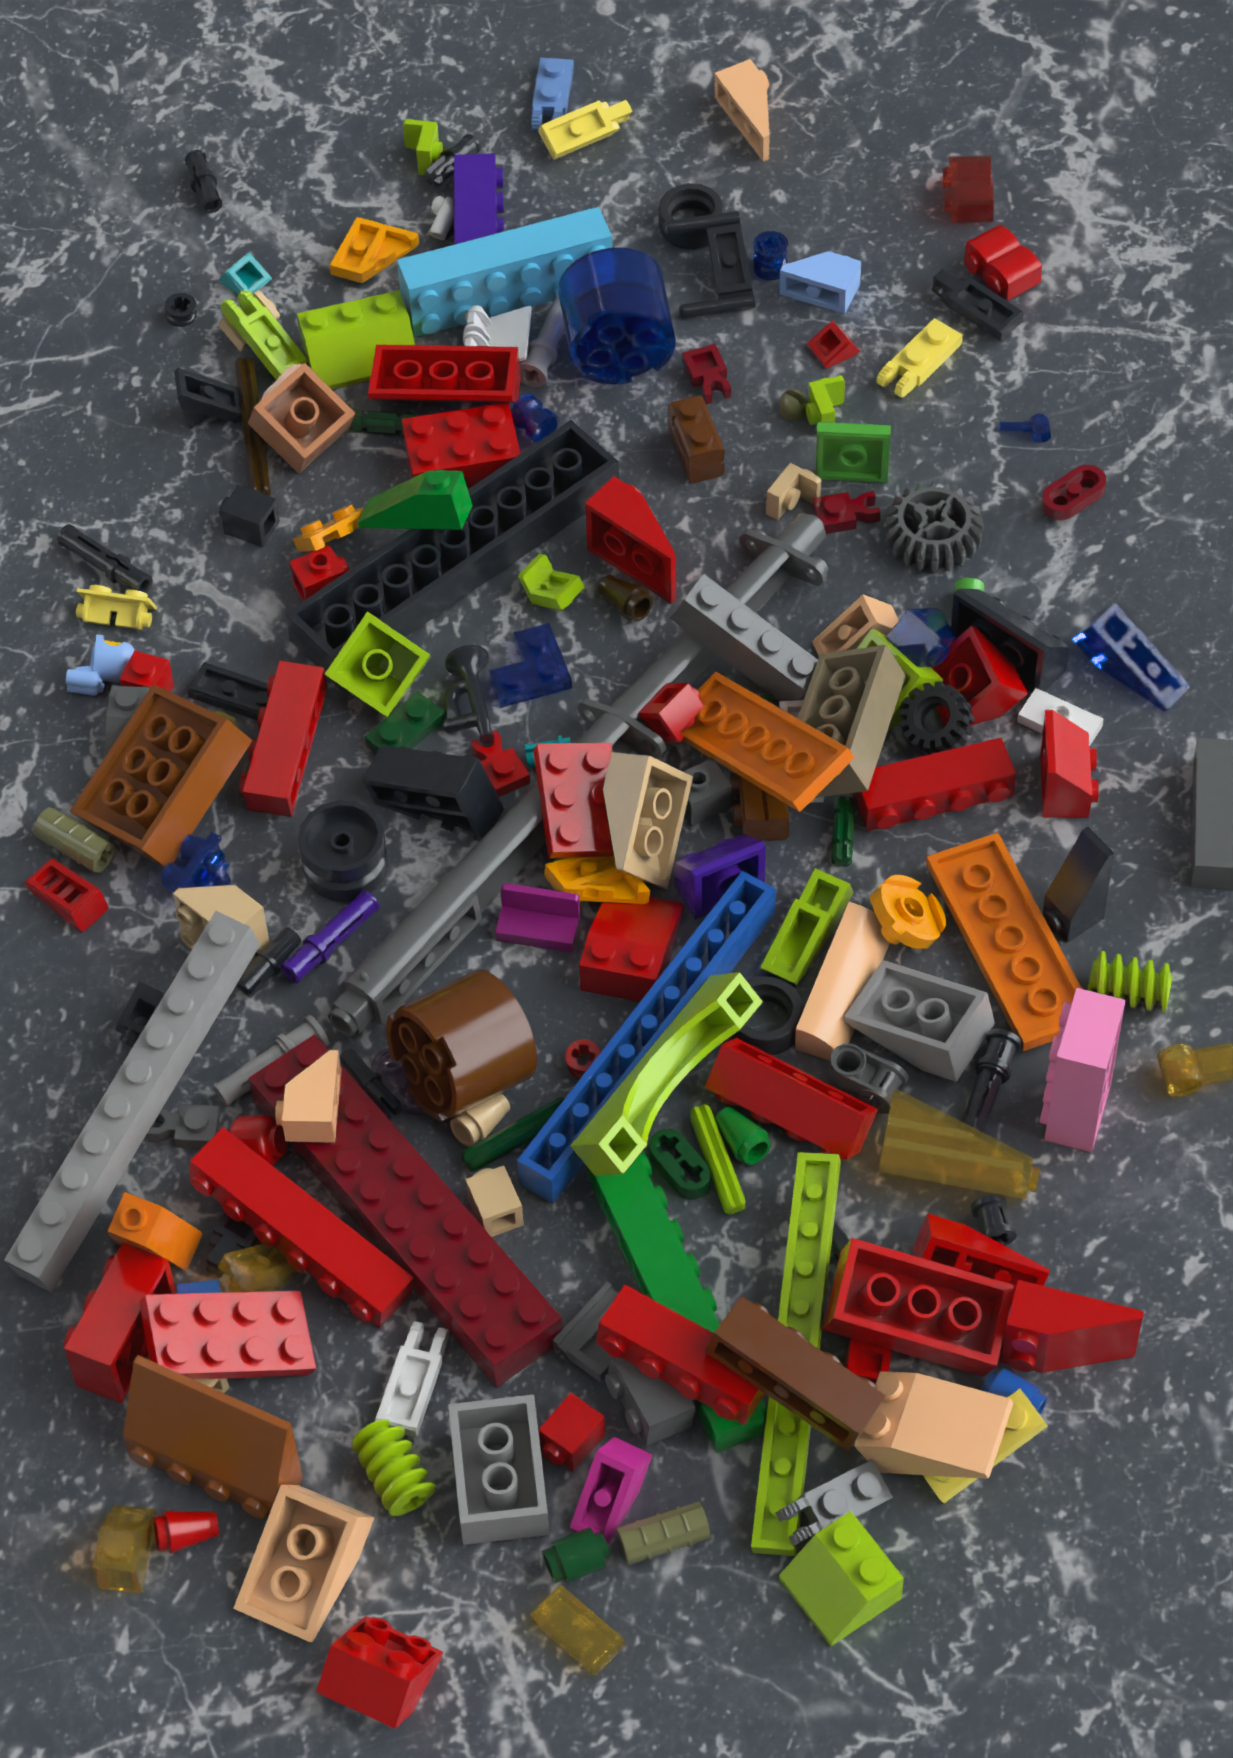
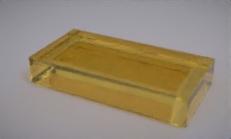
M561 1584L530 1614L531 1621L595 1677L625 1646V1639Z

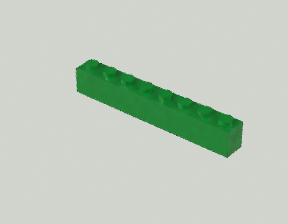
M641 1152L624 1174L594 1175L586 1165L587 1178L641 1293L714 1333L720 1325L714 1313L717 1311L716 1301L710 1288L703 1289L697 1278L701 1276L695 1256L693 1253L687 1255L681 1244L684 1242V1236L676 1219L670 1220L665 1211L668 1208V1203L663 1189L660 1185L653 1186L649 1177L652 1175V1169L646 1154ZM763 1398L745 1426L735 1420H726L720 1417L712 1407L697 1399L692 1400L716 1453L763 1435L764 1418L767 1416V1408Z

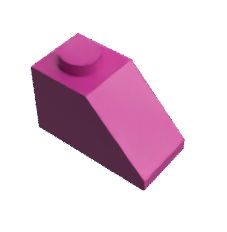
M613 1437L598 1449L570 1528L580 1531L590 1527L594 1534L602 1532L607 1545L611 1544L616 1535V1528L621 1526L640 1492L652 1454L616 1437Z

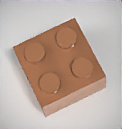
M303 363L253 408L248 424L299 474L349 430L356 413Z

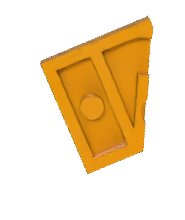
M357 217L330 264L331 275L364 283L416 248L419 244V234Z
M351 504L332 513L334 519L322 524L319 519L300 528L302 534L292 538L297 551H317L325 547L324 543L335 538H342L358 529L357 522L364 508L354 509Z
M614 856L564 858L545 864L544 877L555 891L578 894L580 901L649 903V888L642 880L617 870Z

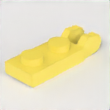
M934 318L880 370L876 383L886 387L898 375H901L903 377L898 380L894 394L901 398L905 397L917 385L920 386L961 346L963 335Z

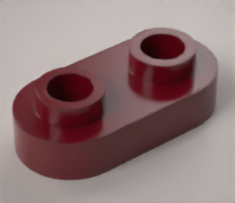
M1081 465L1045 488L1042 495L1041 507L1044 514L1054 520H1067L1099 500L1105 493V473L1094 465Z

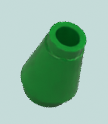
M732 1107L724 1108L717 1114L715 1121L718 1129L738 1161L753 1165L761 1161L768 1154L771 1142L768 1140V1133L764 1129L735 1111Z

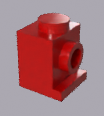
M666 683L638 714L646 726L658 734L664 742L680 743L684 738L681 732L693 725L695 716L705 706L701 702L699 692L689 683Z

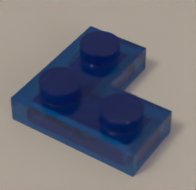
M549 623L514 632V642L522 662L489 670V679L500 708L572 689L571 676Z

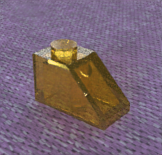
M121 1505L113 1506L100 1527L92 1565L99 1589L142 1593L154 1534L153 1517L157 1516V1509Z

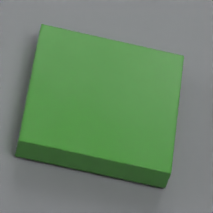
M818 422L815 475L822 480L888 483L891 425Z

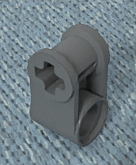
M842 1044L832 1051L827 1077L829 1085L878 1109L877 1113L887 1114L891 1111L893 1097L899 1087H904L909 1079L907 1072L900 1065L884 1060L853 1044ZM849 1067L855 1071L846 1072L842 1071L840 1068Z

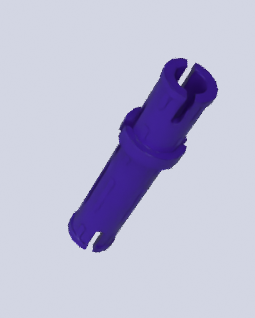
M363 890L318 933L307 936L303 940V946L280 965L285 977L292 983L296 982L298 984L319 963H326L331 958V952L380 909L376 898L368 891L365 892Z

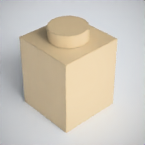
M504 1165L495 1169H482L472 1177L465 1179L467 1197L474 1215L491 1237L524 1225L522 1204Z

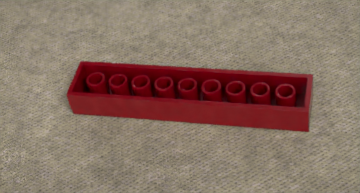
M315 1034L248 1078L253 1103L264 1115H269L276 1119L277 1101H284L285 1085L329 1051ZM341 1065L342 1072L335 1143L289 1141L287 1143L372 1243L414 1277L412 1290L440 1323L448 1329L451 1336L491 1383L498 1388L553 1348V1339L563 1330L562 1317Z

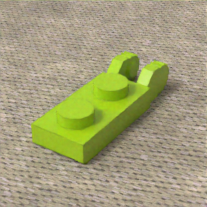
M243 290L238 294L237 301L244 312L236 305L234 300L227 299L221 303L220 307L224 317L227 318L230 325L235 326V329L275 380L291 365L307 364L308 361L305 355L267 307H263L257 298L253 296V293Z

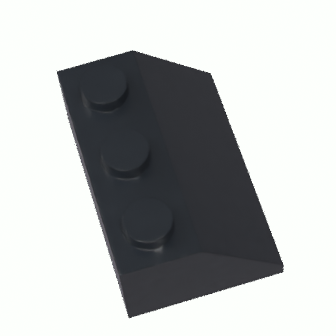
M958 589L954 593L950 640L954 642L971 626L976 627L1014 665L1025 689L1033 693L1035 688L1045 692L1067 670L1070 647L1059 637L1050 635L1036 626L1028 617L1019 615L1005 606L1000 599L991 597L980 589Z

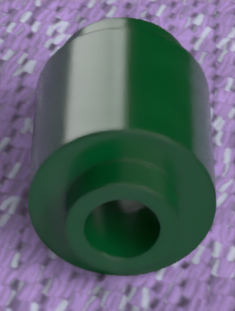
M590 1527L550 1543V1548L542 1550L546 1567L554 1583L563 1580L569 1583L606 1568L604 1559L610 1557V1551L602 1532L594 1534Z

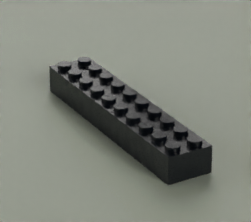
M572 420L568 421L468 489L473 506L462 530L409 529L285 613L289 640L317 667H324L326 673L367 612L402 636L407 637L584 515L585 502L613 476L619 479V461Z

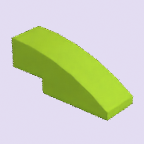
M815 868L800 899L795 898L760 967L761 970L797 986L821 952L854 893L850 883Z

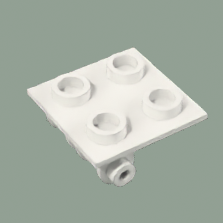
M472 306L465 316L468 325L464 328L463 344L465 346L518 347L519 361L527 360L532 307L526 306L489 318L481 306Z

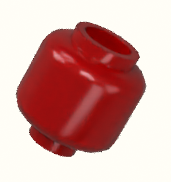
M239 1116L232 1122L228 1131L272 1166L279 1161V1158L285 1155L287 1141H285L283 1126L276 1125V1119L272 1116Z

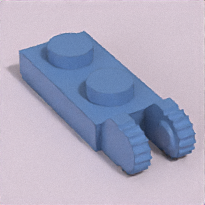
M540 58L532 103V131H538L539 126L542 125L543 116H551L552 120L567 114L574 72L573 60Z

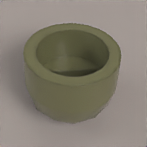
M799 389L785 391L779 400L780 415L790 421L802 419L806 415V404H808L805 394Z

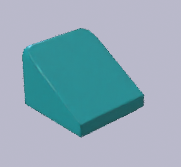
M248 252L221 276L219 281L237 294L243 290L254 293L271 281L272 277Z

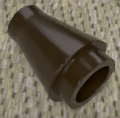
M612 575L605 576L599 584V593L626 620L641 621L649 614L653 605V598L645 587L617 579Z

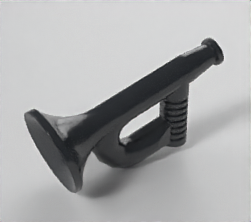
M464 645L451 651L445 658V668L453 675L461 676L462 679L453 682L444 694L443 707L446 719L443 721V726L446 733L477 727L480 734V742L489 743L494 740V734L491 730V722L479 678L480 671L489 663V654L481 646ZM467 693L472 713L461 715L458 699L462 694Z

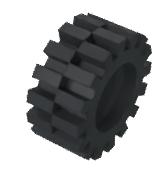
M929 682L923 684L924 691L922 692L917 687L911 692L916 697L913 700L906 697L904 703L908 708L907 710H900V716L904 718V721H900V726L905 731L903 733L905 737L918 749L923 750L929 755L933 754V752L938 753L955 749L954 745L956 743L964 746L967 741L963 736L964 734L971 736L973 729L969 726V723H974V716L970 713L973 709L966 701L967 699L949 684L945 686L942 682H935V687ZM936 706L947 707L950 718L946 726L938 732L927 731L924 720L928 712Z

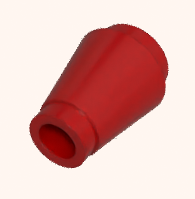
M164 1510L163 1515L153 1517L154 1536L158 1551L168 1550L169 1554L210 1540V1538L219 1537L218 1520L215 1511Z

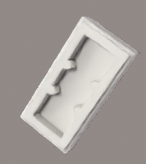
M1035 688L1019 712L1017 719L1018 723L1042 733L1045 710H1054L1089 733V746L1103 726V718Z

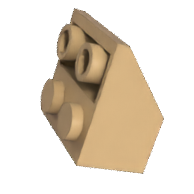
M236 885L178 888L173 893L176 906L175 915L179 920L181 928L180 937L190 949H193L215 911L250 926L260 944L257 950L264 951L270 944L263 906Z

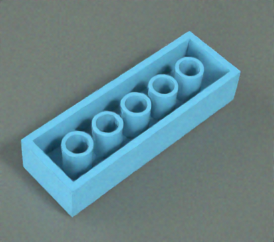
M599 207L397 260L400 292L409 315L414 338L466 325V312L475 305L481 306L490 318L526 306L534 307L553 301L558 294L570 297L614 285L612 235Z

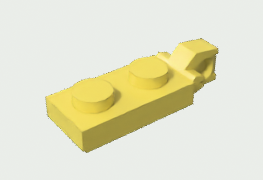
M599 100L539 126L538 132L552 159L555 160L613 135V133L620 129L618 124L630 119L629 116L632 113V109L627 100L610 107L607 102L601 103Z

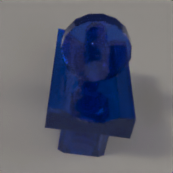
M210 832L208 837L204 839L189 834L180 849L181 857L189 861L185 868L173 862L168 863L161 873L163 886L175 892L178 888L231 885V879L226 873L230 864L224 860L225 854L219 847V843L222 840L221 836Z

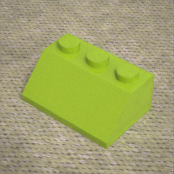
M400 290L297 313L300 342L308 361V367L331 390L370 381L376 344L415 345L409 315Z

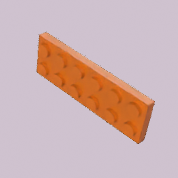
M715 672L697 690L705 707L695 716L693 725L681 732L684 736L683 742L706 756L713 758L719 764L798 812L811 803L855 758L845 745L718 672Z
M997 832L927 856L926 866L1013 1033L1021 1039V1049L1023 1052L1052 1042L1054 1036H1058L1059 1020L1064 1002L1072 1003L1076 988L1082 989L999 833Z

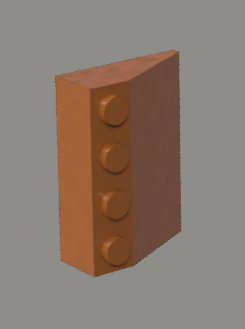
M153 684L69 812L141 856L169 870L253 740L228 719Z
M139 1355L133 1362L123 1433L129 1456L134 1462L146 1468H151L154 1465L163 1469L169 1477L180 1484L188 1485L190 1482L204 1488V1491L209 1496L218 1501L226 1502L229 1499L242 1505V1508L248 1514L258 1519H264L265 1516L269 1517L281 1484H301L303 1475L290 1422Z

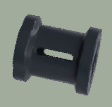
M992 1194L980 1197L971 1204V1212L973 1217L978 1219L981 1233L1005 1246L1009 1245L1016 1239L1017 1234L1015 1228L1009 1225L1005 1211L1007 1209L1005 1196Z

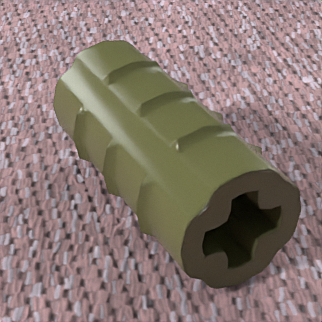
M48 807L43 810L34 824L33 834L35 837L47 843V846L54 847L62 852V855L69 856L77 861V864H82L93 872L100 873L105 870L115 854V844L55 808Z
M699 1501L682 1507L677 1506L676 1509L661 1514L656 1513L655 1516L646 1519H636L633 1523L616 1528L620 1550L627 1566L643 1560L650 1561L652 1557L664 1553L670 1554L671 1551L686 1546L691 1547L692 1544L711 1538L708 1521Z

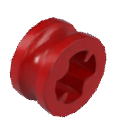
M585 1039L575 1041L568 1046L565 1052V1061L569 1073L581 1079L601 1053L598 1045L593 1041ZM581 1054H589L592 1062L587 1060V1065L580 1066L575 1057L581 1059Z

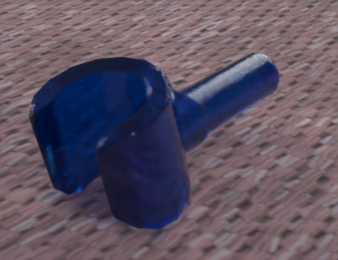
M1036 414L1029 421L1000 422V431L1031 432L1032 439L1039 443L1051 439L1049 420L1044 414Z

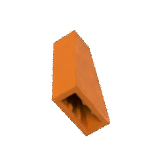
M124 1192L107 1231L112 1242L119 1245L126 1243L168 1259L170 1265L185 1271L188 1270L203 1235L201 1231L164 1207Z

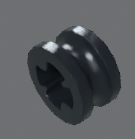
M176 293L165 301L166 319L171 325L176 327L188 326L197 318L196 301L191 295ZM182 307L184 312H180L177 308Z

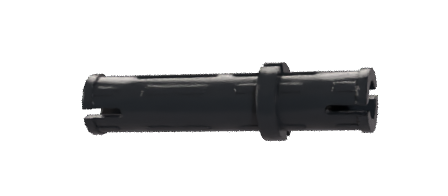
M71 524L65 525L59 531L57 536L58 544L104 572L109 581L113 583L119 582L130 590L144 593L150 590L153 583L152 576L132 565L130 559L125 555L115 554Z

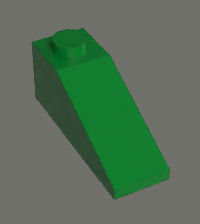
M445 470L426 471L368 499L357 522L359 528L462 530L473 506L463 472Z

